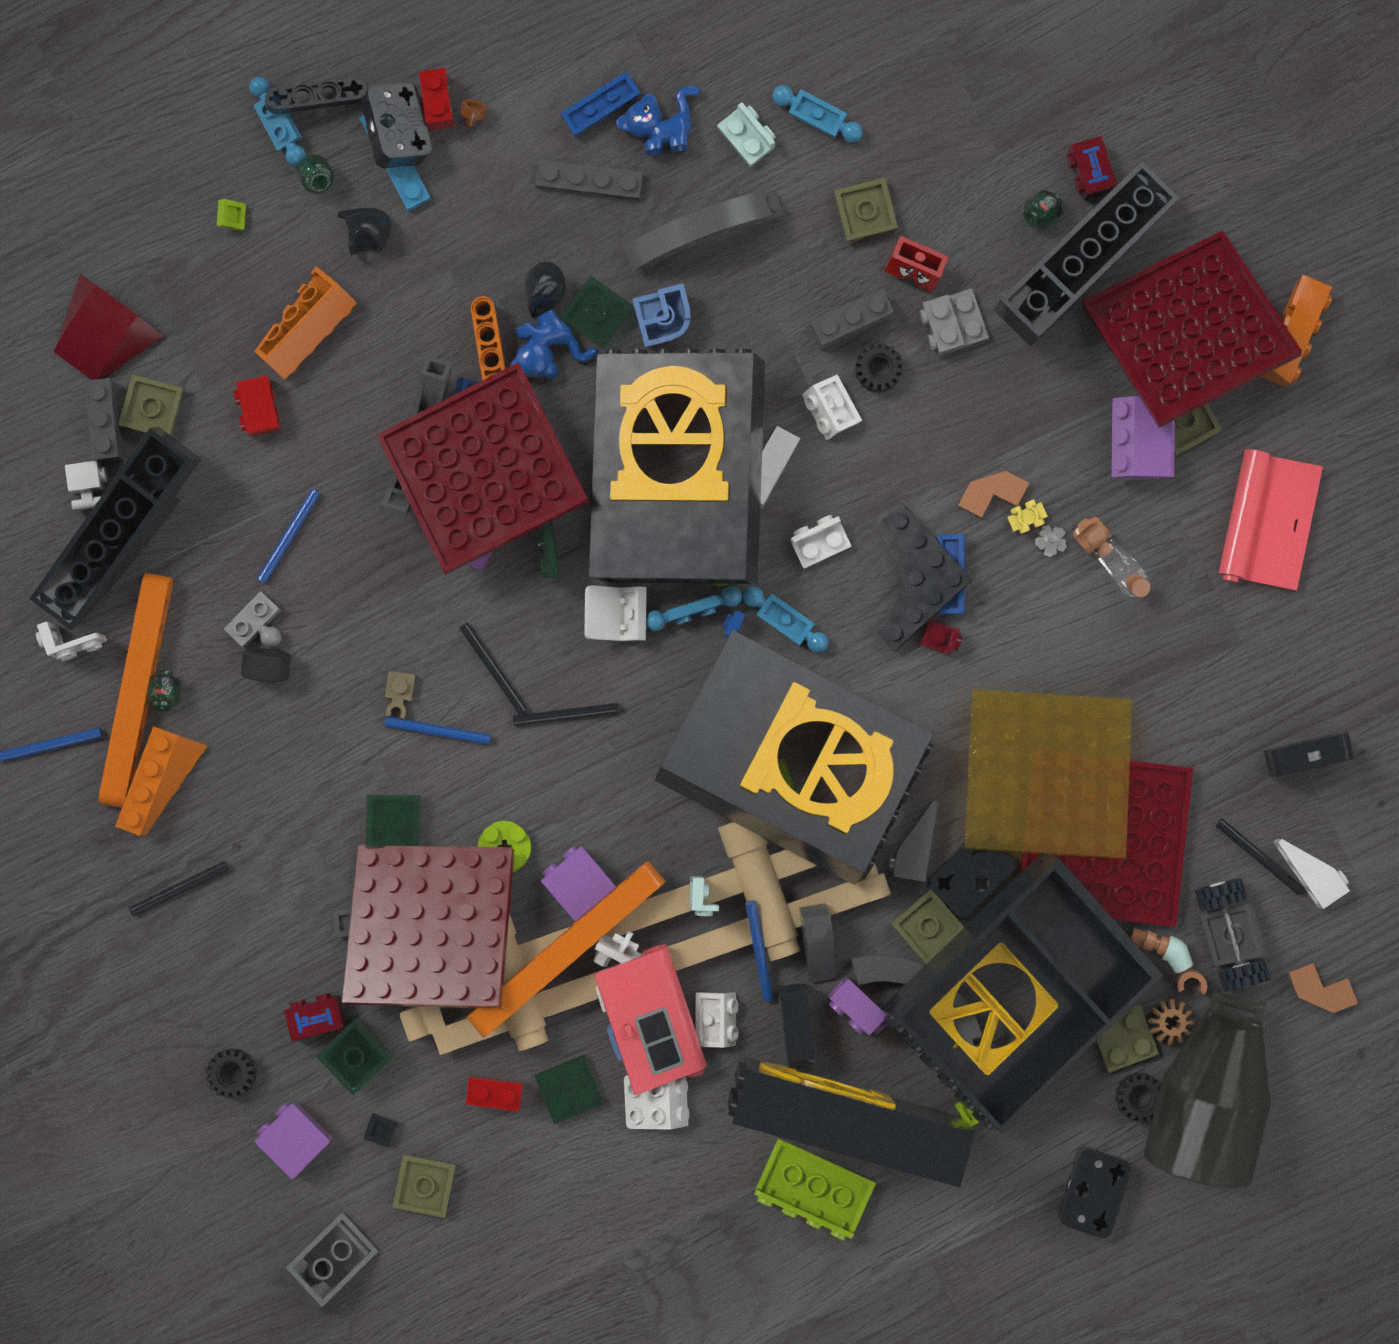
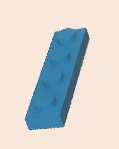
M363 115L359 119L367 132L366 121ZM414 166L386 169L407 211L431 200Z

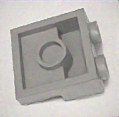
M972 288L950 296L945 295L923 302L922 310H919L922 324L924 326L928 325L931 333L927 335L931 350H936L938 356L988 340L989 338Z

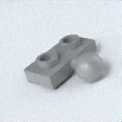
M260 591L224 630L243 648H246L258 634H260L261 643L265 647L274 648L280 644L282 636L277 628L267 627V625L281 609Z

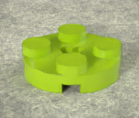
M495 822L485 828L479 838L478 847H497V845L502 844V840H507V844L512 845V848L515 850L514 873L525 865L531 855L530 837L522 827L514 822Z

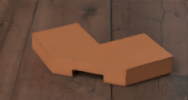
M1007 471L969 483L958 507L982 518L993 495L1017 507L1029 482Z
M1314 963L1287 972L1297 998L1331 1013L1358 1004L1348 978L1323 987Z

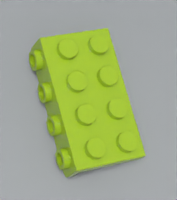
M778 1138L754 1190V1194L758 1196V1202L772 1207L774 1203L783 1208L781 1212L793 1218H796L797 1215L807 1218L806 1223L817 1229H821L822 1226L832 1230L831 1235L845 1241L846 1237L853 1239L856 1227L876 1182Z

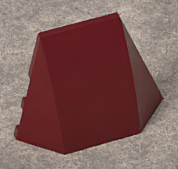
M80 274L54 353L90 380L105 379L122 367L125 362L135 355L141 354L145 348L165 336Z

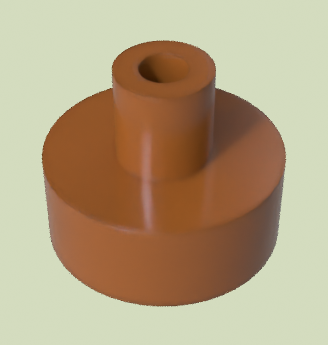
M465 99L461 103L459 112L466 118L465 124L473 127L476 121L485 119L487 106L477 100Z

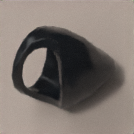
M357 208L337 213L338 218L346 220L351 256L366 250L380 253L386 246L391 233L392 222L384 211L376 208Z
M540 262L530 269L525 278L524 290L528 299V310L531 317L535 316L536 309L555 307L565 295V277L562 270L555 263Z

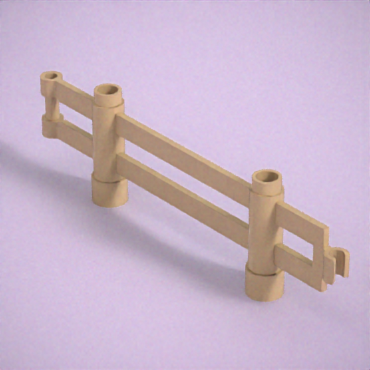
M732 822L718 827V831L727 856L732 859L734 868L704 879V882L709 883L708 899H703V903H714L742 892L746 901H756L764 948L768 952L770 961H774L801 951L796 938L798 936L796 928L801 926L799 907L826 903L831 916L890 895L891 892L884 873L879 874L874 864L865 880H861L855 885L846 882L787 904L778 879L817 865L787 849L769 855L766 846L768 844L767 839ZM690 884L644 900L605 935L613 938L615 933L622 936L627 934L628 931L633 932L692 911L689 908ZM509 913L503 984L569 927L518 945L515 938L517 933ZM748 918L668 946L675 970L677 971L753 944ZM594 973L538 992L485 1038L479 1034L467 1018L446 1025L440 1007L415 1006L402 1011L400 1018L409 1041L433 1034L440 1055L509 1031L511 1038H514L518 1051H523L549 1041L544 1028L546 1026L545 1017L599 999L596 992L597 983Z

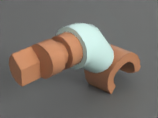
M1137 928L1133 929L1131 940L1139 948L1149 952L1152 949L1156 950V954L1161 955L1162 959L1169 963L1175 973H1179L1176 982L1179 992L1184 990V982L1187 979L1196 978L1200 982L1198 991L1202 995L1206 993V979L1200 971L1191 968L1193 962L1187 945L1174 936L1169 938L1161 936L1159 938L1157 933L1149 930L1145 932Z

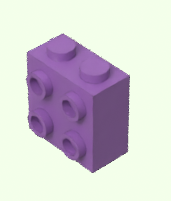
M574 845L562 855L565 860L559 866L553 863L542 872L545 877L541 882L576 922L617 886L583 846L577 849Z
M845 977L828 995L831 999L829 1005L840 1016L846 1013L851 1018L848 1023L860 1035L864 1031L869 1036L872 1032L877 1035L886 1026L887 1022L883 1019L886 1014L849 978Z
M297 1101L291 1105L286 1102L275 1113L278 1118L272 1124L267 1121L256 1132L259 1137L254 1141L292 1180L334 1139Z

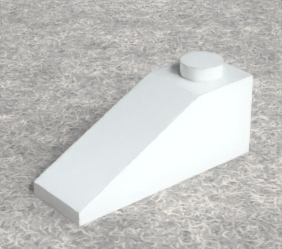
M778 426L762 451L760 504L762 508L800 440L799 437Z
M1277 839L1273 842L1317 908H1326L1350 891L1346 886L1349 882L1340 870L1336 871L1333 867L1283 839Z

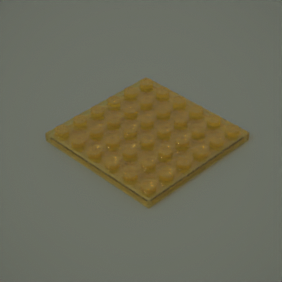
M972 689L964 849L1125 859L1132 699Z

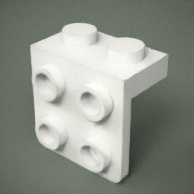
M587 586L585 589V637L587 639L611 641L646 640V587Z
M50 622L37 625L39 632L36 633V638L40 647L45 648L48 656L61 659L62 661L77 657L76 652L81 650H87V652L102 648L101 643L107 641L105 635L93 633L64 643L58 625Z
M628 1075L625 1076L626 1126L629 1129H676L688 1126V1083L686 1076L638 1095H634Z

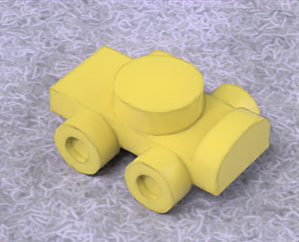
M1033 499L1025 503L1027 509L1021 510V507L1017 506L1010 510L1012 515L1008 516L1007 519L1013 532L1019 530L1023 534L1030 530L1029 525L1034 523L1035 528L1045 524L1043 519L1048 516L1041 502L1036 504Z

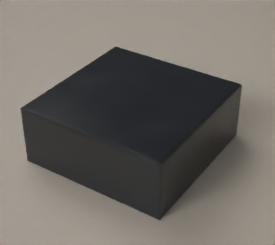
M373 1112L363 1139L388 1148L398 1121Z

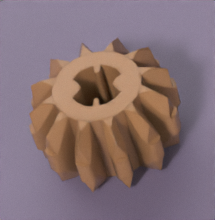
M1169 999L1168 1008L1163 1001H1159L1158 1004L1161 1010L1159 1011L1155 1008L1150 1010L1153 1014L1157 1015L1156 1018H1148L1149 1023L1156 1024V1026L1150 1029V1032L1152 1034L1159 1032L1157 1040L1160 1042L1166 1037L1167 1044L1172 1045L1175 1036L1176 1040L1182 1043L1183 1037L1181 1033L1188 1036L1191 1035V1032L1185 1029L1186 1025H1194V1021L1186 1020L1187 1017L1191 1016L1192 1011H1183L1185 1007L1183 1002L1178 1003L1175 1007L1174 999ZM1175 1016L1176 1018L1173 1020L1177 1022L1176 1025L1167 1028L1166 1018Z

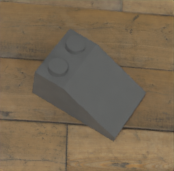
M342 1212L302 1248L278 1273L315 1312L322 1308L378 1250Z

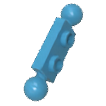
M255 77L249 84V90L254 97L260 98V101L253 105L276 150L284 151L286 149V161L291 166H301L306 160V152L301 146L296 145L295 142L300 140L302 136L289 113L273 114L266 109L265 95L270 89V84L263 77ZM273 96L272 101L276 103V106H280L282 100H279L278 96Z
M780 85L774 89L772 94L773 101L779 106H791L788 115L834 139L838 131L850 143L858 142L862 138L863 129L861 125L857 122L845 123L844 120L847 113L802 89L797 97L793 95L791 88L786 85Z
M728 586L723 589L720 595L667 610L664 613L658 610L651 611L646 616V626L651 631H660L668 622L675 621L676 625H681L692 621L690 616L701 613L702 617L717 613L716 608L721 605L728 607L737 606L742 600V593L737 587Z
M750 586L744 590L742 595L744 603L749 607L758 606L761 608L756 616L798 646H800L803 640H806L808 648L814 653H822L827 649L828 638L821 632H811L810 630L815 624L772 593L766 600L762 590L756 586Z

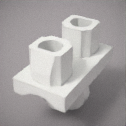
M628 931L625 937L615 933L613 938L607 935L601 937L595 948L597 951L594 962L607 967L611 958L621 964L643 955L636 951L639 945L630 941L633 933Z

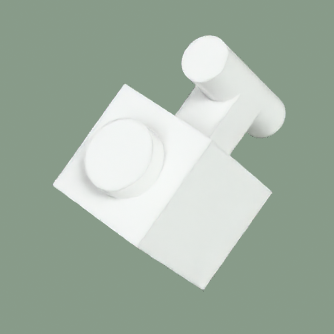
M98 461L65 465L68 491L72 494L81 493V499L71 502L73 511L93 508L101 498V496L94 497L93 491L105 490L104 483L108 482L106 467H102V464Z

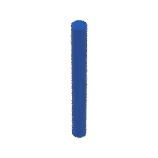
M311 489L257 577L266 584L319 498V492Z
M386 717L385 727L490 745V734L393 717Z
M99 727L0 751V762L102 738V731Z
M750 900L745 903L763 1001L769 1002L774 1000L756 901Z

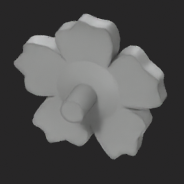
M1049 525L1043 526L1039 532L1041 537L1035 538V545L1039 550L1044 549V556L1048 557L1056 555L1057 550L1064 552L1065 548H1067L1066 540L1061 538L1066 532L1063 531V528L1055 527L1052 530Z

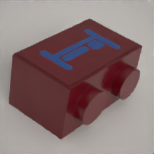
M1099 136L1071 145L1066 158L1069 168H1074L1077 178L1074 179V185L1077 193H1082L1083 200L1110 193L1117 186L1103 137Z
M330 992L315 996L316 1002L306 1004L305 999L289 1003L290 1008L284 1010L291 1041L347 1027L340 997H332Z

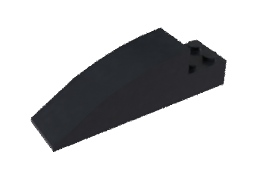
M1141 161L1000 299L993 310L1031 347L1100 281L1180 197Z
M160 427L149 428L29 599L69 630L73 631L124 574L181 501L176 497L177 493L201 461V458Z

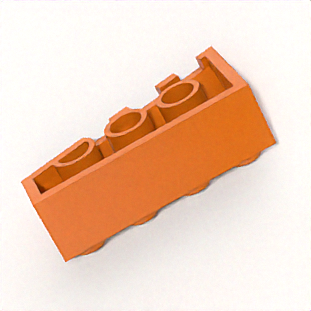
M317 266L311 272L314 277L309 284H302L297 291L300 296L294 305H287L282 312L283 320L281 323L272 326L254 351L284 380L296 371L298 365L314 352L316 346L332 333L334 327L344 317L348 316L352 308L357 304L338 283Z
M1302 275L1297 280L1281 320L1301 348L1302 356L1261 377L1283 387H1287L1291 382L1295 383L1302 370V368L1298 367L1302 358L1306 359L1312 347V344L1308 343L1311 335H1316L1322 324V320L1319 319L1322 310L1326 311L1333 297L1329 295L1332 289L1331 286L1305 275Z
M153 726L115 827L139 836H146L208 746Z

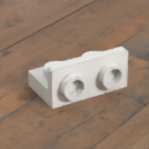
M838 375L813 385L802 394L806 407L811 411L819 431L826 440L862 421Z
M828 515L818 520V526L812 529H808V526H805L793 532L794 537L790 539V542L803 569L851 548V544L840 523L839 516L833 518L832 515Z
M696 993V1033L701 1047L725 1048L736 1045L738 1039V1028L736 1026L738 1001L736 993Z

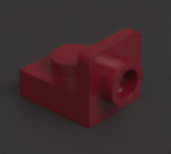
M930 620L927 623L920 645L950 656L953 650L958 652L963 637L959 636L960 629Z

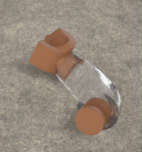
M1096 516L1091 519L1085 518L1077 525L1078 528L1073 532V537L1088 554L1095 551L1093 553L1094 557L1108 571L1123 593L1130 597L1146 596L1150 591V583L1140 564L1114 539L1107 541L1112 534Z

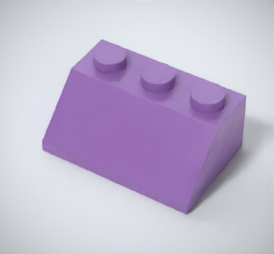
M1139 396L1113 398L1111 477L1129 481L1174 477L1175 420L1158 428Z

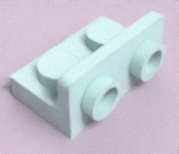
M741 102L737 106V110L719 123L717 128L751 168L775 148V141L773 139L776 137L768 126L762 127L757 121L759 116L750 105L746 107Z
M690 876L689 908L695 910L697 916H713V911H719V905L703 903V899H708L709 883L704 882V878L701 876Z

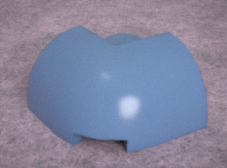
M683 283L659 289L657 293L632 299L645 348L671 342L681 337L688 329L691 320L690 307Z

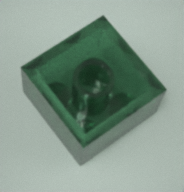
M358 1017L316 1057L354 1095L395 1055Z

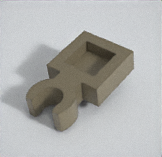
M393 671L388 672L385 697L392 698V703L386 708V715L388 717H391L394 708L399 707L401 709L400 718H406L407 709L404 705V700L412 701L416 675Z

